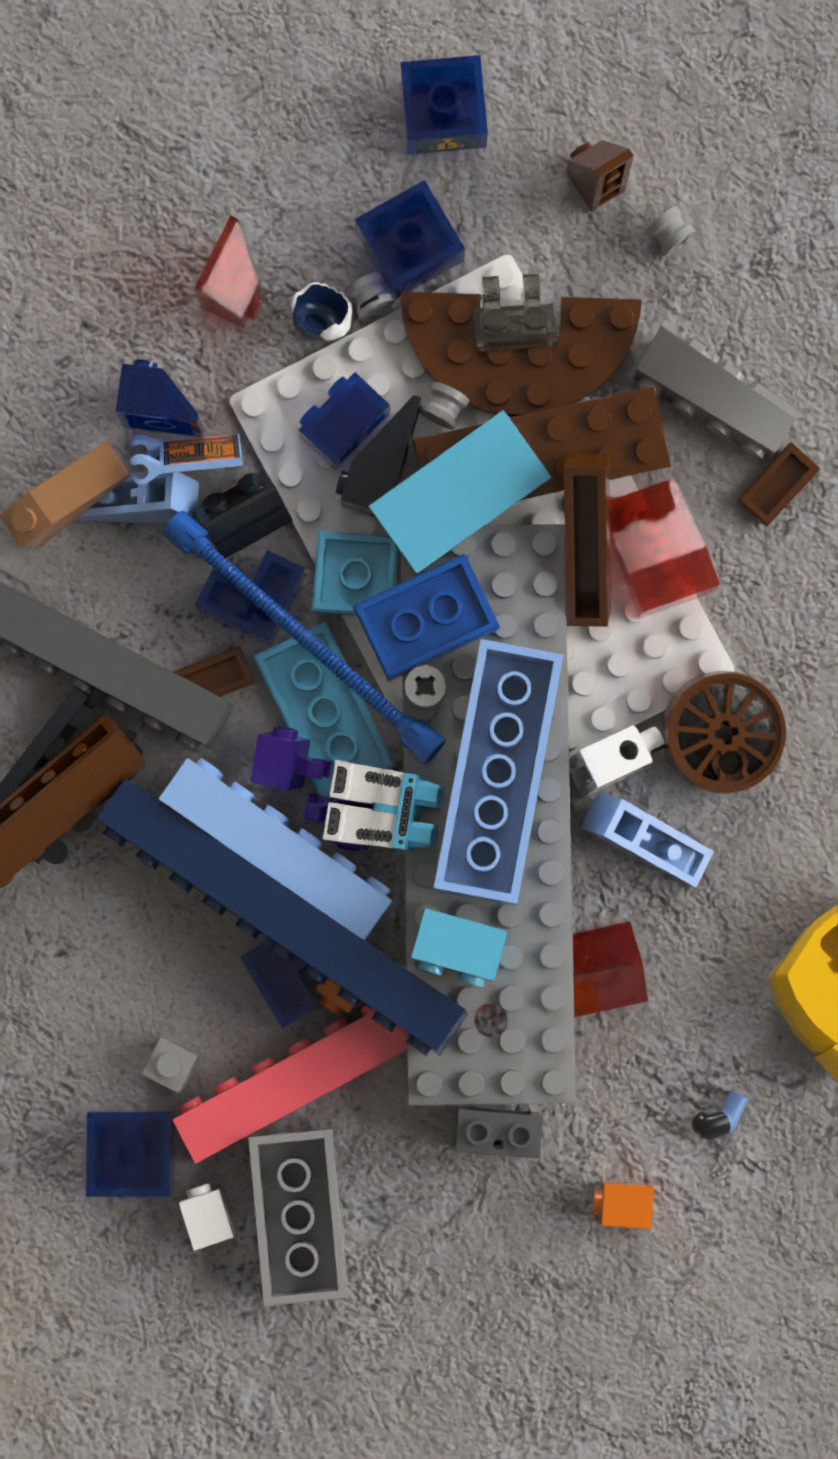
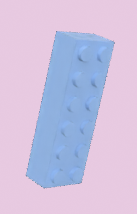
M480 640L433 890L517 905L563 654Z
M187 758L161 794L159 800L367 942L393 904L392 900L387 897L391 892L390 889L372 876H369L365 882L353 874L357 869L356 865L339 853L335 852L331 858L320 851L323 846L322 842L303 828L297 835L287 828V825L290 823L288 818L270 805H267L264 811L253 803L257 798L234 781L230 787L221 782L220 780L223 777V774L220 773L221 771L204 759L200 758L195 764Z

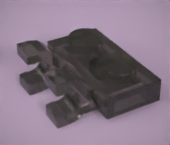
M539 274L522 275L523 288L520 291L522 305L517 306L500 305L498 276L482 277V308H473L472 310L476 351L551 347L557 345L558 336L553 303L541 304Z

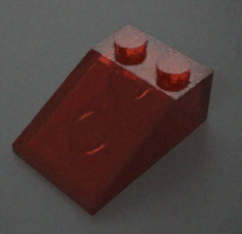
M674 478L610 500V541L639 619L711 594L718 589L720 583L708 550Z

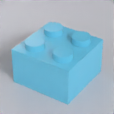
M425 908L411 958L419 961L417 968L419 970L442 976L443 970L446 968L460 972L458 981L483 987L485 980H495L508 931Z

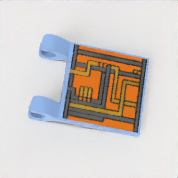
M240 434L161 442L146 435H136L131 439L132 446L141 444L148 449L145 454H136L131 458V465H145L148 469L144 474H134L132 476L133 482L140 485L150 482L163 473L243 466ZM159 455H160V461L157 460V459H155V458H156L157 456H159Z

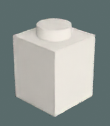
M210 1183L186 1190L188 1198L181 1200L179 1206L193 1250L195 1251L234 1238L236 1232L222 1188L211 1190Z

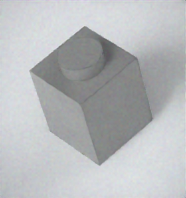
M161 1037L142 1075L177 1093H181L201 1055L167 1037Z

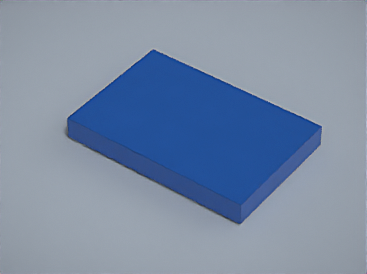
M465 553L352 606L388 682L412 671L416 667L423 666L500 629V625Z

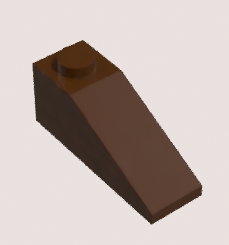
M601 140L593 146L590 142L585 143L570 154L571 159L568 160L566 173L591 212L625 192L634 157L629 148Z

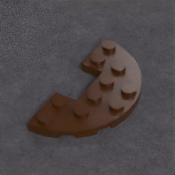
M401 292V313L408 342L421 362L423 369L432 380L446 384L464 394L470 400L468 406L494 415L504 410L508 417L577 403L599 390L614 375L631 348L638 328L642 303L640 299L561 297L560 336L480 334L481 294Z

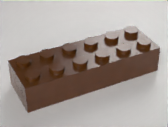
M654 386L510 417L513 424L552 477L521 500L563 491L564 465L568 454H609V480L671 467ZM483 424L412 439L418 470Z

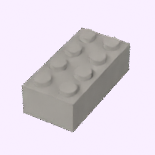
M333 1127L251 1135L248 1137L264 1306L348 1298L349 1291Z

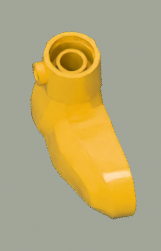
M837 904L806 927L787 954L771 972L768 984L775 1004L792 1032L813 1053L812 1057L838 1084Z

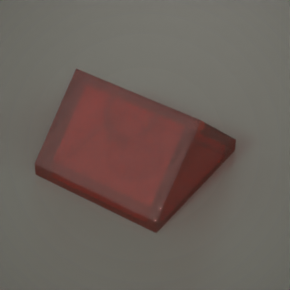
M630 921L573 934L574 1018L648 1001L643 962Z

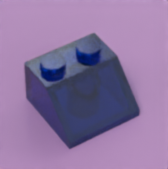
M142 359L133 360V365L122 363L115 412L124 428L203 438L204 428L198 413L163 368H157L158 364L156 362Z

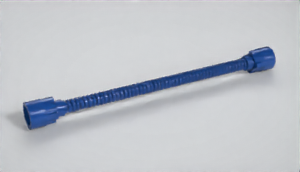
M184 510L171 518L162 532V535L185 555L192 553L197 558L204 559L224 579L231 582L232 586L235 585L239 592H242L247 599H250V602L258 606V609H262L263 613L266 612V616H269L271 620L273 619L274 623L281 626L282 630L289 633V636H293L297 643H301V646L308 650L313 657L320 660L321 664L328 667L329 671L336 674V677H340L344 684H348L349 688L352 687V691H356L360 698H363L368 705H371L373 709L375 708L376 712H379L380 715H383L384 719H387L388 722H391L392 726H395L396 732L403 737L400 743L424 765L437 755L446 743V739L422 718L416 722L410 716H403V712L396 709V706L388 702V699L380 695V692L372 688V685H368V682L364 681V678H360L356 671H352L351 667L348 668V664H344L345 662L340 657L333 654L332 650L325 647V644L317 640V637H313L309 630H305V627L298 623L289 613H286L285 609L278 606L277 602L274 603L270 596H267L257 585L255 586V583L247 579L246 575L243 576V573L236 569L231 562H228L226 558L224 559L223 555L216 552V549L211 546L212 543L206 539L208 532Z

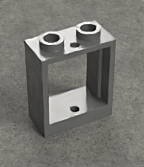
M457 1106L455 1152L540 1159L543 1115L539 1112ZM495 1140H501L498 1145H493Z

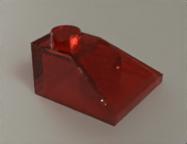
M230 216L195 286V291L202 309L244 328L248 318L254 320L257 317L264 298L260 297V285L237 218Z

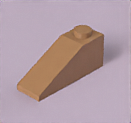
M104 442L30 490L0 515V518L22 549L42 547L131 474L109 443Z

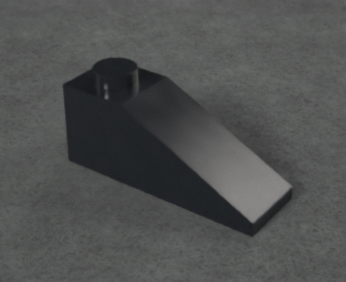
M413 395L352 460L349 472L341 471L335 494L342 495L341 506L343 508L375 516L370 510L369 505L399 485L419 416L421 397Z

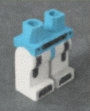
M335 760L330 797L372 804L373 809L329 802L323 840L414 851L415 847H435L438 825L421 823L419 819L421 806L441 808L444 787L426 781V777L416 774Z

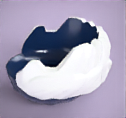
M313 282L293 296L289 309L292 313L293 325L301 336L314 342L336 340L345 336L349 331L352 320V303L348 301V298L344 297V293H337L335 287L329 288L325 283Z

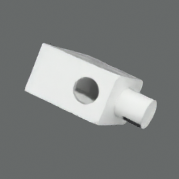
M633 725L579 750L569 758V775L581 799L640 771L652 763L650 755L665 748L663 737L655 726L639 733Z

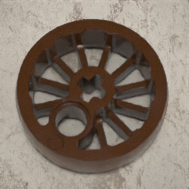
M714 671L691 679L674 694L664 713L661 735L664 740V751L667 759L674 770L685 781L697 788L712 793L731 794L756 786L774 770L784 750L786 723L777 699L761 682L738 672ZM717 684L725 686L723 711L721 713L710 691V687ZM738 685L743 687L747 694L734 713L731 714L733 687ZM700 691H702L712 713L710 717L690 704V699ZM754 697H756L762 705V711L741 721V716ZM683 709H687L704 721L703 727L680 726L679 719ZM767 717L769 723L768 733L745 731L746 726ZM722 721L724 726L732 728V734L726 735L725 743L723 739L717 738L714 735L716 730L721 729ZM678 732L701 733L703 739L680 749ZM746 737L768 739L764 754L762 755L746 744L744 739ZM708 745L709 749L697 766L692 769L685 760V755ZM733 751L737 755L738 765L733 772L725 774L718 766L719 757L725 752ZM746 752L757 759V764L748 772ZM708 764L714 774L713 779L702 776V772Z

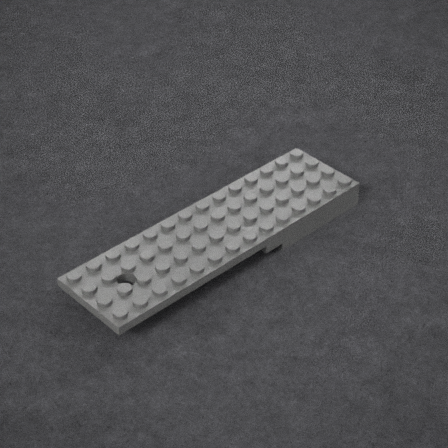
M565 524L485 525L417 574L401 553V583L465 553L500 625L499 630L425 664L439 670L445 678V697L435 708L421 710L412 706L407 700L404 690L405 679L410 672L402 675L403 716H410L416 722L422 718L446 739V743L426 765L403 746L404 773L426 777V781L444 787L441 808L421 806L419 819L421 823L438 825L436 846L429 848L415 847L414 851L405 850L406 969L459 1004L468 1013L467 1018L441 1056L432 1051L427 1056H424L408 1044V1106L576 1103ZM481 639L563 654L517 905L433 890ZM425 908L508 931L494 981L485 980L484 986L479 987L458 981L460 972L444 968L443 974L440 976L417 969L419 961L411 957ZM489 1003L500 1006L507 1017L505 1029L499 1035L493 1037L484 1036L479 1033L474 1024L476 1011L481 1006Z

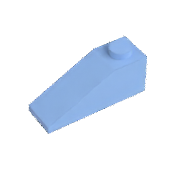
M146 472L130 473L131 475L76 520L167 524L174 515L184 510L197 521V514L194 509L198 507L199 482L180 472L160 474L150 482L140 485L133 482L132 476L134 474L141 475Z
M601 792L597 793L580 827L609 845L695 888L714 852L627 801Z

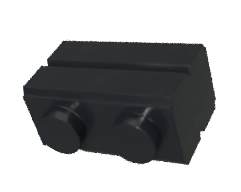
M265 470L259 473L244 475L236 486L223 493L217 492L208 495L202 501V505L194 509L204 529L208 532L211 542L217 552L224 556V559L293 521L277 488Z

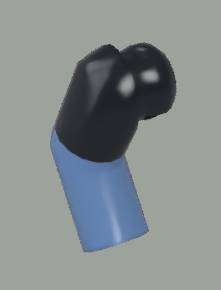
M730 1090L720 1112L710 1115L700 1112L694 1116L692 1120L693 1131L700 1134L703 1139L708 1140L733 1132L749 1099Z

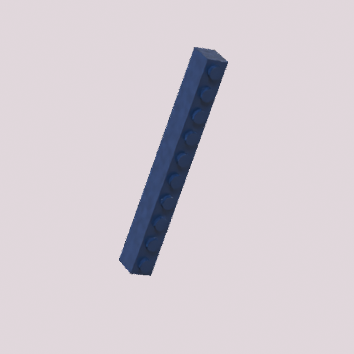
M124 779L97 817L106 827L102 834L120 847H123L128 842L139 851L135 857L154 870L160 864L172 872L168 879L187 893L193 887L204 894L205 897L202 903L222 916L227 910L239 918L235 924L238 928L254 939L260 933L271 940L272 944L269 949L284 960L290 962L294 956L307 966L303 972L319 984L324 985L328 979L341 988L337 995L354 1008L358 1009L361 1003H363L375 1012L371 1017L372 1020L391 1033L397 1027L408 1034L409 1038L406 1040V1043L424 1056H427L430 1051L441 1056L467 1018L468 1013L466 1009L128 779Z

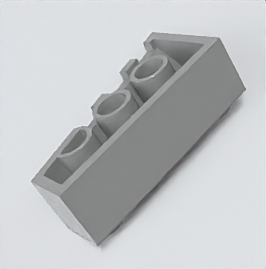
M665 319L636 369L634 378L639 381L638 386L640 388L654 386L656 397L661 394L673 401L672 407L682 415L693 418L696 415L708 423L706 427L715 435L724 439L730 436L742 443L741 449L748 455L759 460L763 457L771 460L800 412L759 383L752 382L750 386L743 383L745 377L739 369L729 362L718 361L715 363L710 360V355L705 351L706 346L694 338L690 341L681 340L673 334L677 326Z

